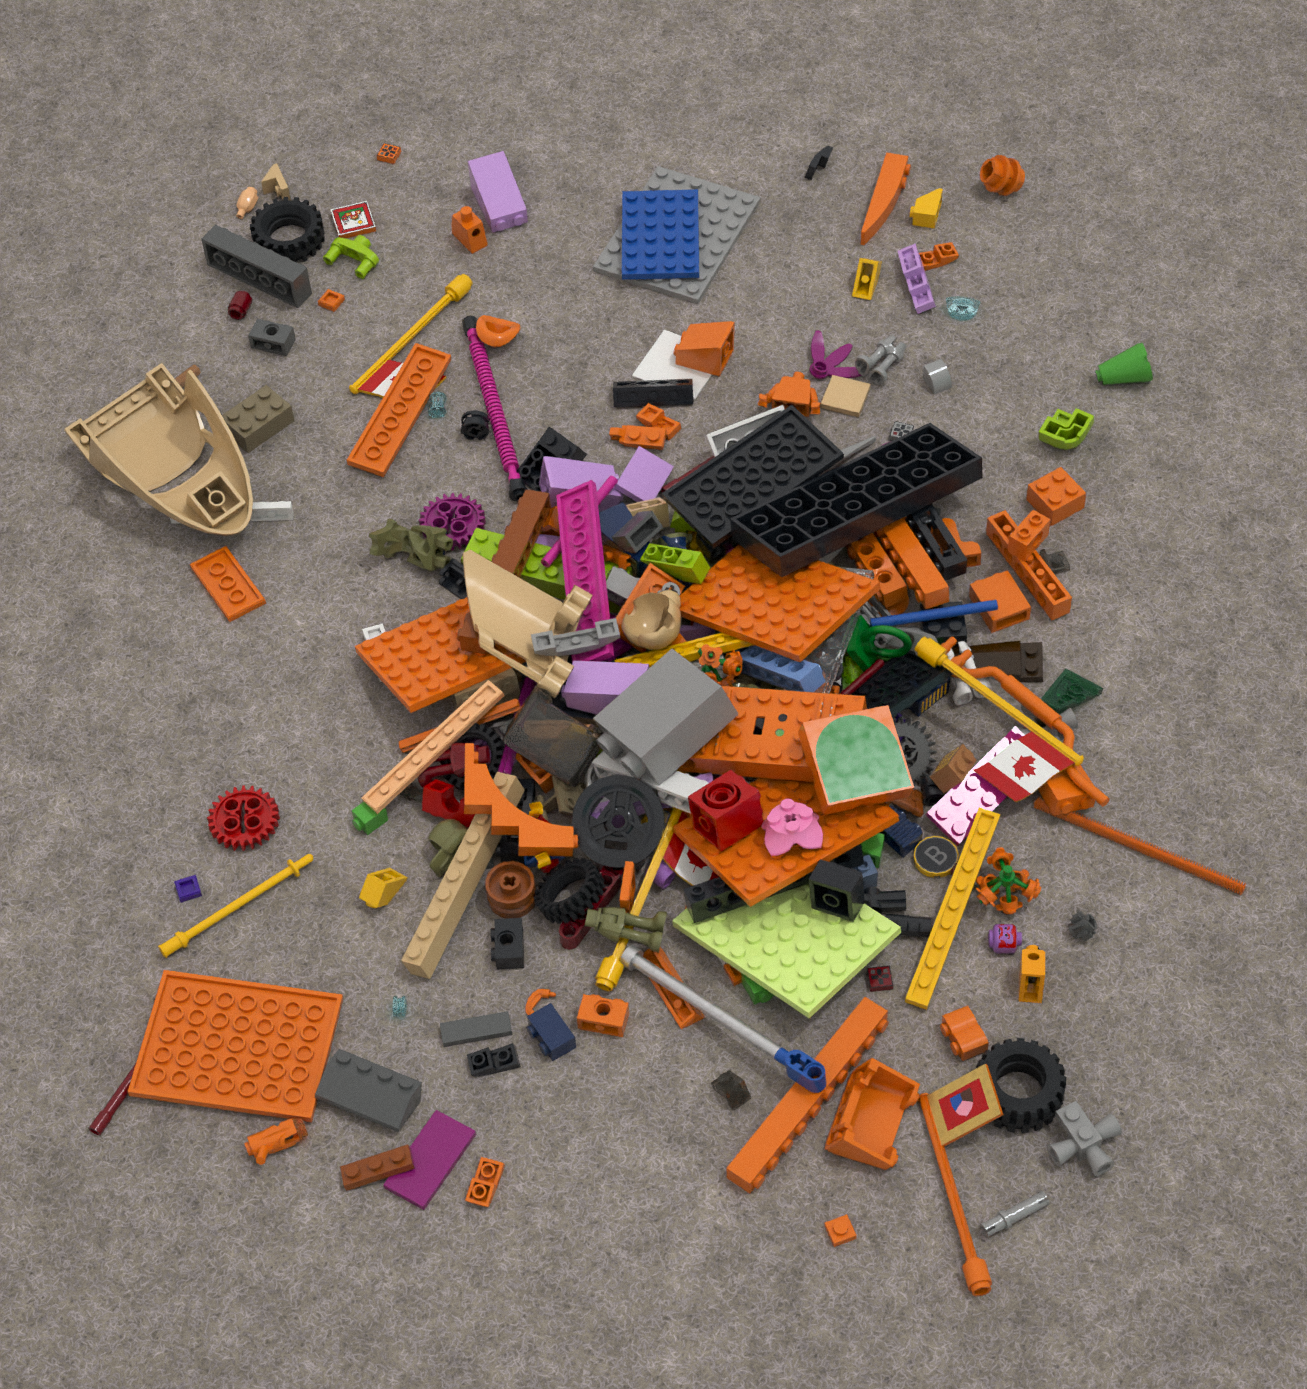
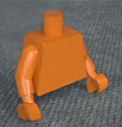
M794 372L793 377H782L780 382L776 383L767 394H759L758 405L767 408V404L772 402V409L781 405L786 409L793 405L803 416L809 417L810 414H820V402L818 401L816 390L810 387V380L804 379L805 375L802 372Z

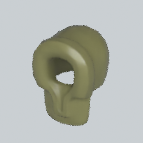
M446 819L439 822L428 836V841L439 851L430 862V868L437 877H442L446 873L468 830L458 820Z

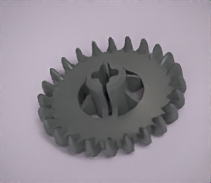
M903 716L898 717L897 722L893 718L898 737H902V742L900 743L902 750L913 749L906 752L904 756L906 762L911 765L908 769L915 787L914 781L920 784V777L925 778L929 776L925 771L934 770L928 764L936 762L935 759L930 757V755L937 753V751L930 749L936 742L927 741L932 734H923L927 728L926 726L918 729L920 721H915L911 725L912 718H907L905 722L903 721Z

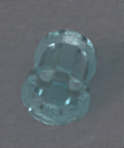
M433 392L429 395L431 407H429L428 413L433 418H442L446 415V408L444 406L447 397L444 393Z

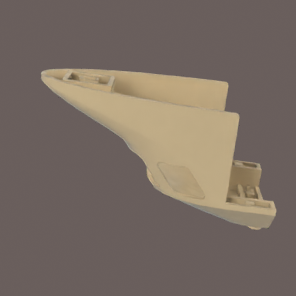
M161 363L146 373L145 380L86 420L83 421L80 418L64 429L85 458L104 477L181 524L209 534L230 536L241 533L250 522L253 496L244 458L220 411L192 370L187 371L185 388L183 390ZM198 411L204 413L212 433L204 428ZM206 442L213 447V453L208 463L190 479L166 492L155 494L149 492L167 484L191 467L200 457Z

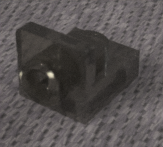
M1045 549L1040 550V556L1054 574L1070 571V564L1063 551L1047 554Z

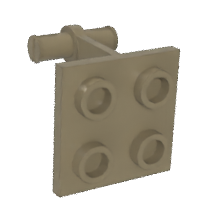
M554 774L552 781L555 794L546 802L543 795L535 797L536 802L540 801L542 803V815L547 821H549L547 814L558 808L559 813L572 817L574 806L579 796L587 788L584 783Z

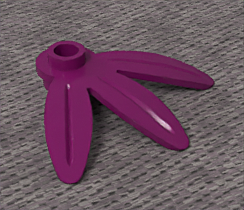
M816 330L811 341L813 364L809 368L810 374L818 379H824L827 376L832 377V375L843 378L861 376L856 367H836L847 358L852 350V344L848 343L839 347L824 360L825 347L823 335L820 330Z

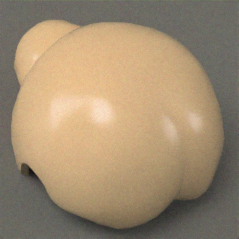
M672 590L643 594L633 601L634 609L630 615L626 613L623 618L622 631L632 644L649 650L665 648L677 638L680 632L681 598Z

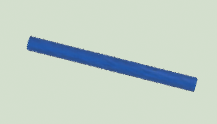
M989 600L871 618L870 627L877 625L896 626L998 610L997 600Z

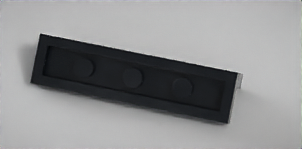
M693 378L613 382L614 407L646 406L648 403L654 406L694 404Z

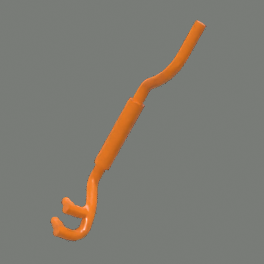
M950 637L941 646L948 653L957 643V640L954 637ZM969 649L951 659L953 663L975 679L995 678L1001 683V688L1050 729H1056L1064 737L1063 744L1073 750L1075 736L1072 729L1062 721V717L1015 677L1012 675L1008 676L1001 669L994 666L975 669L964 667L963 665L972 656V652ZM1075 764L1066 768L1065 770L1070 779L1098 804L1104 807L1109 802L1110 798L1089 782L1078 771L1077 767L1074 766Z

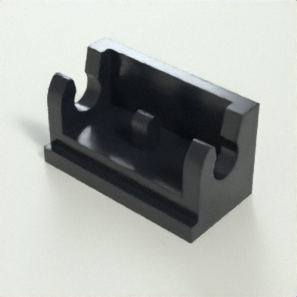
M452 558L440 571L439 574L443 577L439 580V584L458 598L464 599L467 598L464 567L460 562Z

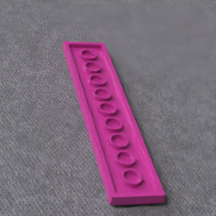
M590 480L556 495L566 596L570 594L574 585L593 595L579 620L576 631L595 628V622L610 619L596 483ZM613 642L591 651L573 654L572 663L573 661L601 662L613 657Z

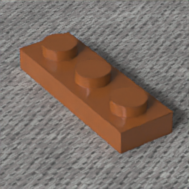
M407 1144L340 1166L343 1185L346 1191L415 1169L411 1149Z

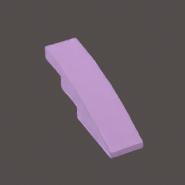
M916 244L899 250L898 255L903 274L906 278L917 314L936 307Z

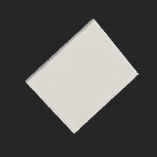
M664 330L632 377L639 380L693 378V400H695L712 374L677 365L676 356L673 353L676 344L681 342V336Z

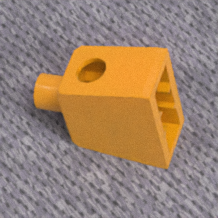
M1029 945L1021 953L1018 1001L1042 1003L1045 981V951L1040 950L1036 945ZM1028 976L1036 977V982L1028 983Z

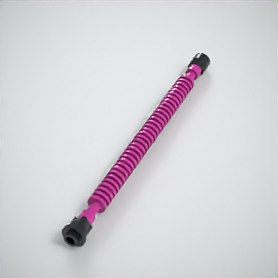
M467 316L462 320L465 335L471 341L469 350L504 471L509 473V498L512 501L518 502L519 498L523 496L528 488L525 487L523 479L517 473L519 463L484 343L479 341L477 335V318L475 316Z

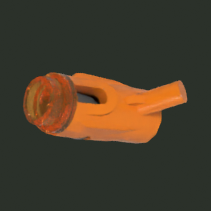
M290 1118L248 1136V1142L244 1144L248 1155H254L256 1163L263 1165L268 1154L294 1146L297 1142L304 1140L303 1137L308 1136L302 1118L297 1120L296 1118Z

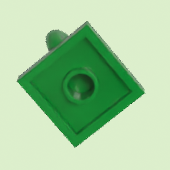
M862 615L853 616L847 653L863 672L876 662L877 656L897 658L906 655L911 650L912 641L904 631L886 625L870 627ZM877 634H888L899 638L903 642V646L898 649H884L877 647L874 641Z

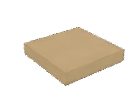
M832 375L822 399L821 408L859 417L869 394L871 384Z

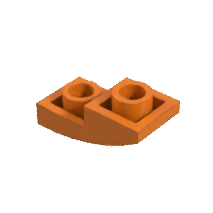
M952 242L934 245L933 251L919 253L925 271L942 267L959 258V254Z
M481 1157L475 1178L471 1180L465 1201L489 1208L505 1164Z

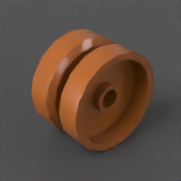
M509 861L494 866L488 872L485 885L488 905L493 913L502 918H521L534 908V896H536L534 892L536 888L534 875L530 868L523 863Z

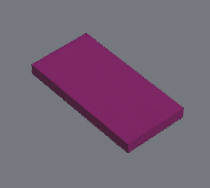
M435 1110L410 1146L415 1169L388 1177L383 1184L384 1188L425 1210L476 1136V1131Z

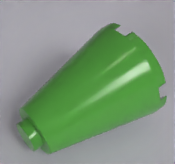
M1137 343L1098 365V370H1095L1098 382L1102 381L1103 385L1152 381V370L1147 359L1148 355L1144 344Z

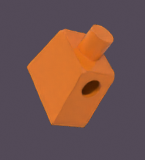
M464 206L459 212L452 215V234L472 254L488 246L483 223L472 212L471 207Z

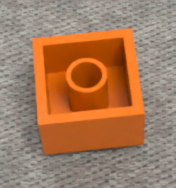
M1062 467L1028 484L1026 500L1038 513L1051 519V526L1082 510L1085 506L1086 492Z

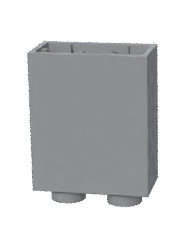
M671 649L593 719L603 732L596 739V742L611 759L614 760L620 754L624 755L620 762L636 780L646 774L660 785L738 715V712L718 683L675 650Z

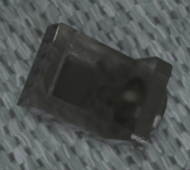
M730 1070L722 1073L711 1082L713 1089L726 1098L732 1110L737 1109L751 1099L745 1081Z

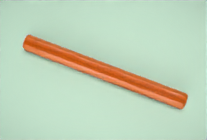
M515 698L493 706L476 723L479 725L520 711V702ZM436 728L400 740L399 748L402 753L416 748Z

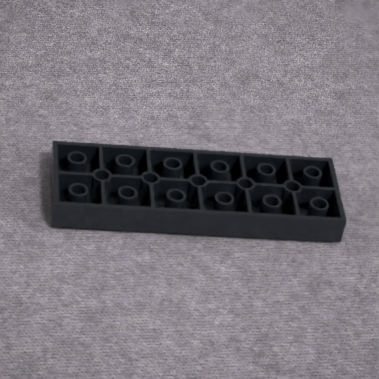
M928 423L730 518L732 539L780 577H784L982 479V457L933 424Z

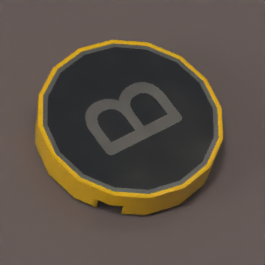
M932 836L921 840L917 844L913 858L915 867L920 873L932 878L934 876H940L941 878L946 877L955 870L959 854L957 847L950 840L944 837Z

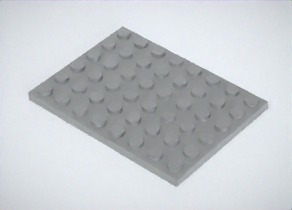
M657 166L642 191L698 189L699 278L633 279L623 281L699 304L760 204L761 199L752 194ZM622 222L593 266L594 272L622 280Z

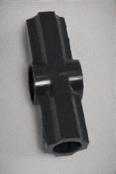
M876 887L864 889V904L878 913L906 911L905 890L880 891Z

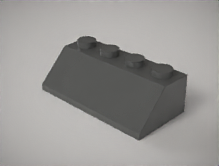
M338 1049L326 1065L315 1093V1098L399 1132L421 1102L422 1082Z

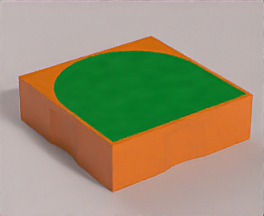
M888 705L802 722L798 735L806 761L813 774L814 788L823 815L851 810L864 804H879L910 796L914 785Z

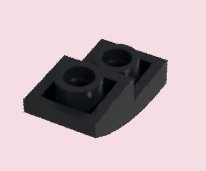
M513 1043L492 1051L487 1047L467 1054L473 1077L491 1075L521 1067L517 1049Z

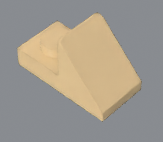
M277 163L273 164L261 182L263 193L265 195L276 192L277 197L281 196L282 200H284V197H288V200H291L286 181Z

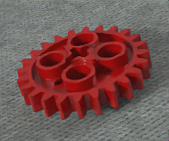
M243 785L241 791L234 787L233 793L226 790L225 797L218 796L219 803L212 802L214 809L208 810L210 814L207 817L208 827L213 839L216 838L218 844L224 843L225 848L232 845L235 851L238 846H241L242 851H245L247 845L251 849H254V843L262 846L261 840L269 841L268 833L275 834L274 827L279 826L278 805L275 803L274 797L270 798L269 792L263 794L262 788L255 792L254 786L246 790L245 785ZM245 802V805H244V809H245V813H246V814L244 815L245 833L242 834V830H243V826H242V823H241V821H243L242 803Z

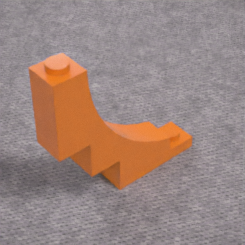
M465 743L464 814H491V835H518V856H536L543 852H547L549 856H573V849L578 848V835H574L573 827L560 826L538 820L514 806L495 785L487 765L478 764V752H474V743Z

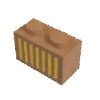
M961 744L942 758L930 775V778L945 793L964 780L977 760L973 753L964 744Z

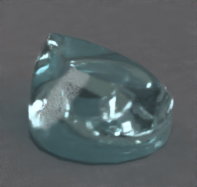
M953 296L946 298L948 314L958 321H968L974 318L981 303L969 297Z

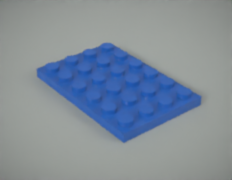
M698 189L622 191V280L699 278Z

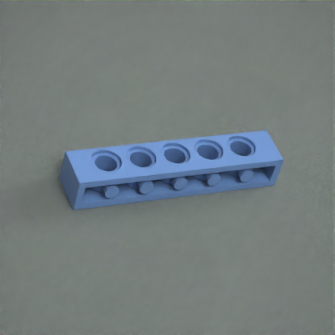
M756 645L735 650V652L739 651L742 656L741 673L788 691L815 692L826 682L822 675L823 670L817 663L806 660L797 662ZM731 651L722 653L723 658L725 659L726 654L731 653Z

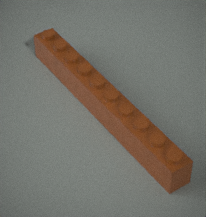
M525 490L523 496L518 500V507L512 513L510 525L506 526L505 536L503 540L499 541L498 551L493 555L491 562L515 576L521 577L551 510L549 493ZM469 612L465 615L464 625L458 630L457 634L461 650L486 654L487 651L479 645V634L474 630Z

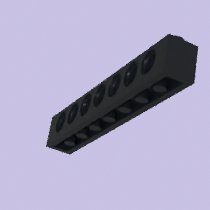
M862 845L855 846L829 862H834L847 868L864 865ZM812 872L769 897L809 884V877ZM720 877L683 889L686 907L694 923L748 905Z

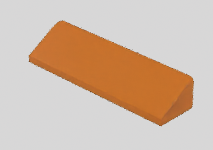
M661 947L659 953L653 952L650 949L644 952L643 957L683 983ZM649 978L680 1029L686 1028L705 1018L700 1010Z

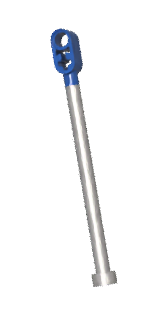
M630 945L625 949L620 958V962L625 968L630 971L637 969L784 1065L788 1077L810 1092L818 1093L825 1089L827 1084L826 1073L821 1063L800 1050L789 1052L645 959L643 951L634 945ZM819 1076V1078L813 1079L811 1077Z

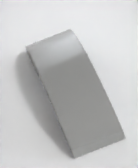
M616 618L595 622V628L554 636L552 630L531 634L534 653L545 656L579 654L603 647L620 638Z

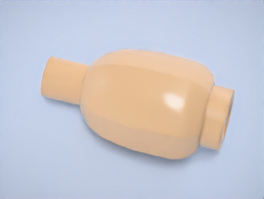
M247 187L246 190L241 192L237 201V218L243 219L244 215L251 212L258 200L255 188Z

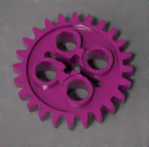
M451 493L450 497L443 494V499L435 497L436 502L429 501V507L424 506V512H420L419 525L445 528L447 530L446 536L453 539L451 551H453L454 546H457L460 550L462 549V544L467 546L476 528L485 530V512L482 510L481 504L477 505L476 499L470 501L469 495L463 498L462 493L458 497H455L454 493Z

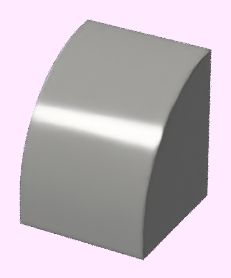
M942 359L924 365L923 379L934 394L952 388L949 371Z

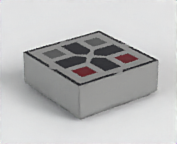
M895 421L889 435V440L893 441L913 431L914 425Z

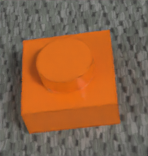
M847 1214L825 1222V1229L834 1247L857 1238Z

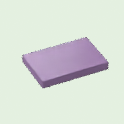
M639 446L614 489L636 502L654 499L674 466Z

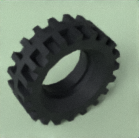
M284 197L283 201H278L277 198L273 199L272 204L269 205L266 202L263 204L264 209H257L256 216L251 218L250 230L253 242L266 249H271L283 257H288L296 263L297 260L301 259L303 262L307 261V256L309 255L314 257L316 255L315 249L321 250V242L325 241L321 213L317 211L314 204L309 206V201L306 199L303 202L299 201V197H294V200H288V197ZM283 226H300L305 230L302 236L293 240L278 241L271 238L272 233Z

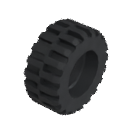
M1010 1038L1004 1040L1002 1045L1000 1043L992 1045L991 1051L986 1050L976 1066L978 1068L984 1064L988 1065L1003 1112V1116L994 1120V1126L1000 1129L1003 1126L1007 1127L1008 1132L1015 1133V1129H1020L1021 1133H1029L1030 1128H1034V1131L1042 1129L1043 1123L1049 1125L1053 1121L1055 1112L1061 1109L1066 1088L1065 1069L1062 1064H1059L1060 1059L1055 1053L1051 1055L1050 1048L1043 1045L1041 1047L1034 1040L1026 1042L1024 1041L1025 1038H1017V1041H1012ZM1022 1072L1034 1077L1041 1085L1042 1090L1030 1098H1015L1006 1094L999 1087L997 1081L1008 1073Z

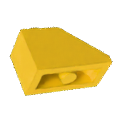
M936 189L916 199L915 206H911L910 218H913L912 225L935 229L942 203L943 189Z
M859 258L852 293L853 297L867 300L872 299L879 280L882 261Z
M392 868L369 873L359 898L365 901L366 905L371 908L388 905L407 881L408 877Z

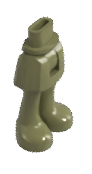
M604 907L603 909L599 908L598 911L588 909L585 926L593 927L594 931L611 941L618 943L620 938H625L646 945L651 951L659 953L667 912L658 911L653 918H644L627 913L625 908ZM629 925L651 931L652 933L640 932L625 928L624 926Z

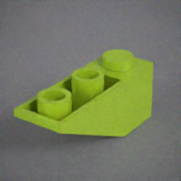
M649 543L640 559L641 562L648 565L651 563L663 572L682 581L702 584L710 569L703 554L699 551Z

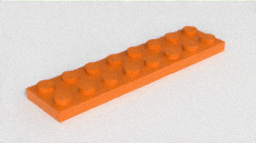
M418 343L414 344L347 458V465L381 477L385 476L451 362L450 354Z

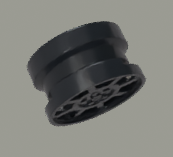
M472 410L462 415L461 434H464V438L468 440H473L474 438L482 440L488 436L489 417L486 413Z

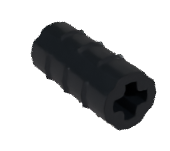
M898 914L885 915L886 918L901 927L899 935L906 937L916 936L918 938H929L931 917Z

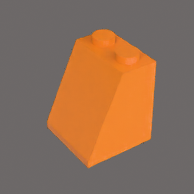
M735 322L690 324L687 331H683L681 342L676 344L673 354L676 356V364L720 377L734 351Z

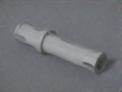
M1040 1191L1006 1211L1001 1210L997 1212V1216L980 1224V1229H985L982 1231L983 1235L989 1238L1002 1229L1011 1228L1013 1223L1044 1206H1048L1049 1199L1044 1200L1047 1198V1195Z

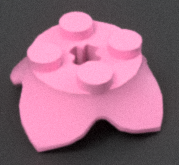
M784 799L780 805L771 810L762 823V829L766 830L765 846L770 855L773 857L784 854L795 843L806 849L821 848L823 833L817 822L819 816L805 804L794 802L792 799Z

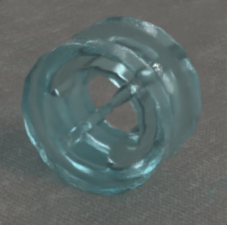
M398 996L393 997V1016L401 1014L402 1017L406 1016V996H402V998H398Z

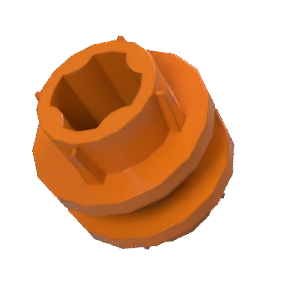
M996 155L992 159H987L980 168V179L989 192L998 193L1002 196H1008L1020 190L1025 180V172L1019 162L1014 158H1007L1004 155Z

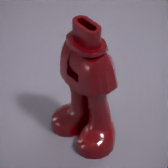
M452 743L451 749L446 750L433 762L451 759V763L428 767L417 777L420 786L423 788L434 781V778L443 775L455 774L458 777L464 776L465 743ZM474 745V752H478V764L490 763L489 747Z

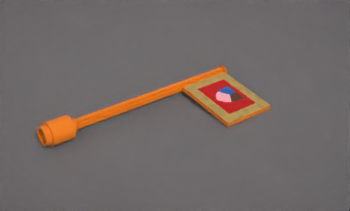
M987 1064L976 1068L931 1094H920L917 1100L921 1104L964 1249L966 1261L962 1266L968 1290L972 1292L973 1296H982L989 1293L992 1281L986 1261L977 1257L944 1147L1003 1116Z

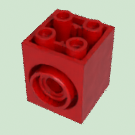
M729 770L688 796L693 829L722 852L762 826L763 810L761 808V794L759 790L749 785L741 775L738 776L732 770Z

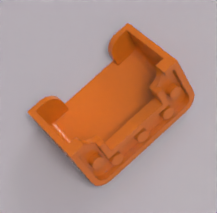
M874 1058L855 1068L846 1083L825 1143V1150L832 1154L884 1170L894 1167L898 1160L897 1149L892 1145L904 1110L910 1105L914 1106L919 1098V1093L917 1092L920 1084Z

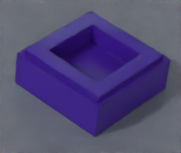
M196 875L174 881L181 903L202 896Z

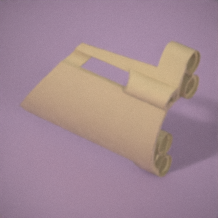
M468 550L462 555L468 604L474 630L479 634L478 642L480 647L538 683L536 688L556 698L574 666L567 662L569 655L545 656L535 654L531 634L552 630L554 636L576 631L579 620L593 595L574 585L570 594H567L562 603L474 551ZM494 642L525 659L527 667L494 649Z

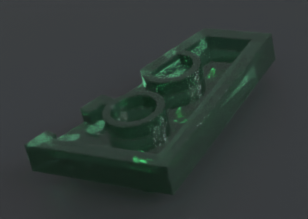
M1065 668L1041 697V700L1058 714H1061L1069 708L1072 709L1101 695L1104 688Z

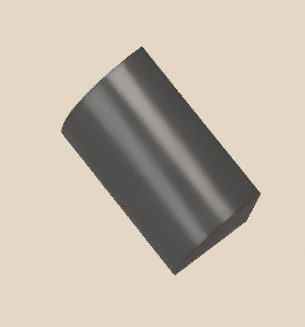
M642 511L631 518L611 538L623 550L629 553H637L663 526L653 511Z

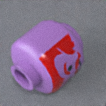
M995 924L993 929L989 930V948H992L997 954H1013L1016 952L1017 946H1022V933L1017 932V928L1013 924Z

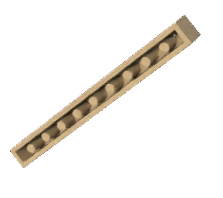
M497 772L493 779L495 785L517 807L525 791L516 776ZM475 814L401 960L413 975L427 979L431 978L502 835H491V814Z

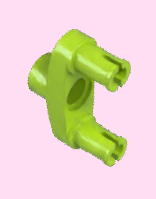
M357 235L354 240L340 237L335 238L330 245V249L323 256V261L328 265H333L340 254L360 261L361 264L355 270V275L361 279H364L368 272L379 262L377 255L369 249L371 247L370 241L362 235Z

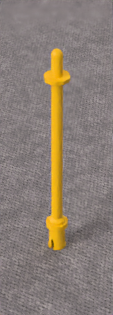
M307 854L294 863L291 859L287 860L288 867L186 932L178 931L174 933V937L158 946L160 952L167 958L181 947L186 948L191 938L292 874L299 877V870L313 861V855Z

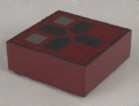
M890 965L867 968L870 992L893 990Z

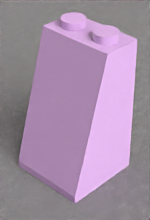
M504 151L468 161L471 189L492 233L527 223V209Z
M544 456L539 485L541 492L549 493L551 508L557 506L556 495L590 480L596 483V490L598 491L609 476H614L617 480H619V476L615 474L613 465ZM613 488L598 506L599 511H604L620 504V501H623V493Z
M573 661L572 665L574 668L567 679L566 685L562 687V697L565 698L569 708L598 714L650 668L649 664Z

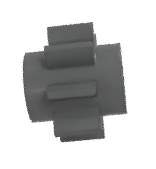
M1080 911L1072 915L1073 918L1070 919L1071 923L1068 924V928L1075 939L1082 938L1083 941H1086L1096 934L1094 930L1097 929V923L1091 914L1084 915Z

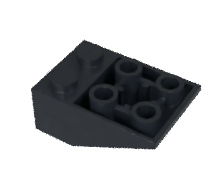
M549 426L518 468L517 473L520 474V477L527 486L534 491L541 492L539 481L544 456L583 461L587 454Z

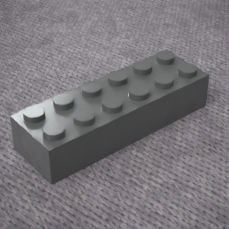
M214 225L201 238L208 266L296 308H299L312 294L308 270L303 264H298L288 257H283L271 249H266L258 243L249 241L243 236L232 233L218 225Z

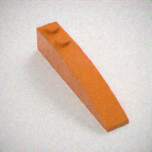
M886 152L861 230V245H865L885 223L895 207L901 189H905L907 183L906 175L909 176L911 164H908V156Z

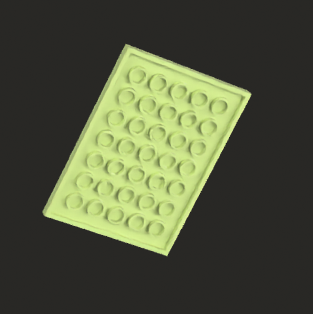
M809 884L768 897L751 907L745 905L696 923L693 922L687 908L672 920L673 927L807 1018L814 1015L901 933L899 925L866 904H863L854 922L812 909Z

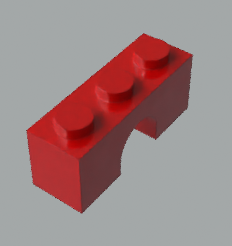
M435 779L423 787L422 811L428 812L435 817L458 820L469 828L475 814H464V798L460 800V803L455 799L454 785Z

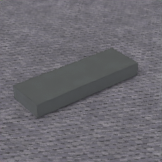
M508 1011L440 1023L443 1047L512 1035Z

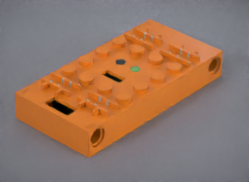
M721 686L738 712V715L681 765L678 771L723 775L732 770L738 776L814 782L811 768L806 761L798 735L802 722L866 710L865 696ZM757 718H765L761 735L754 734Z

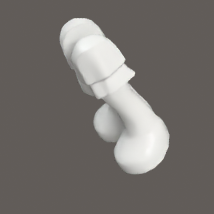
M964 641L958 642L961 654L967 649L972 651ZM952 649L946 654L949 660L955 656ZM972 655L963 666L968 669H975L974 656ZM954 677L956 690L953 694V700L955 705L969 703L973 698L970 687L961 679ZM982 678L977 679L979 682H981L983 685H985L987 688L993 691V687L988 681ZM973 689V692H974L975 697H977V698H983V697H984V696H982L980 693H978L977 691H975V690Z

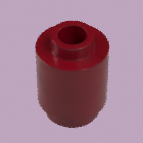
M235 292L228 306V314L233 319L240 320L246 316L253 302L248 292Z

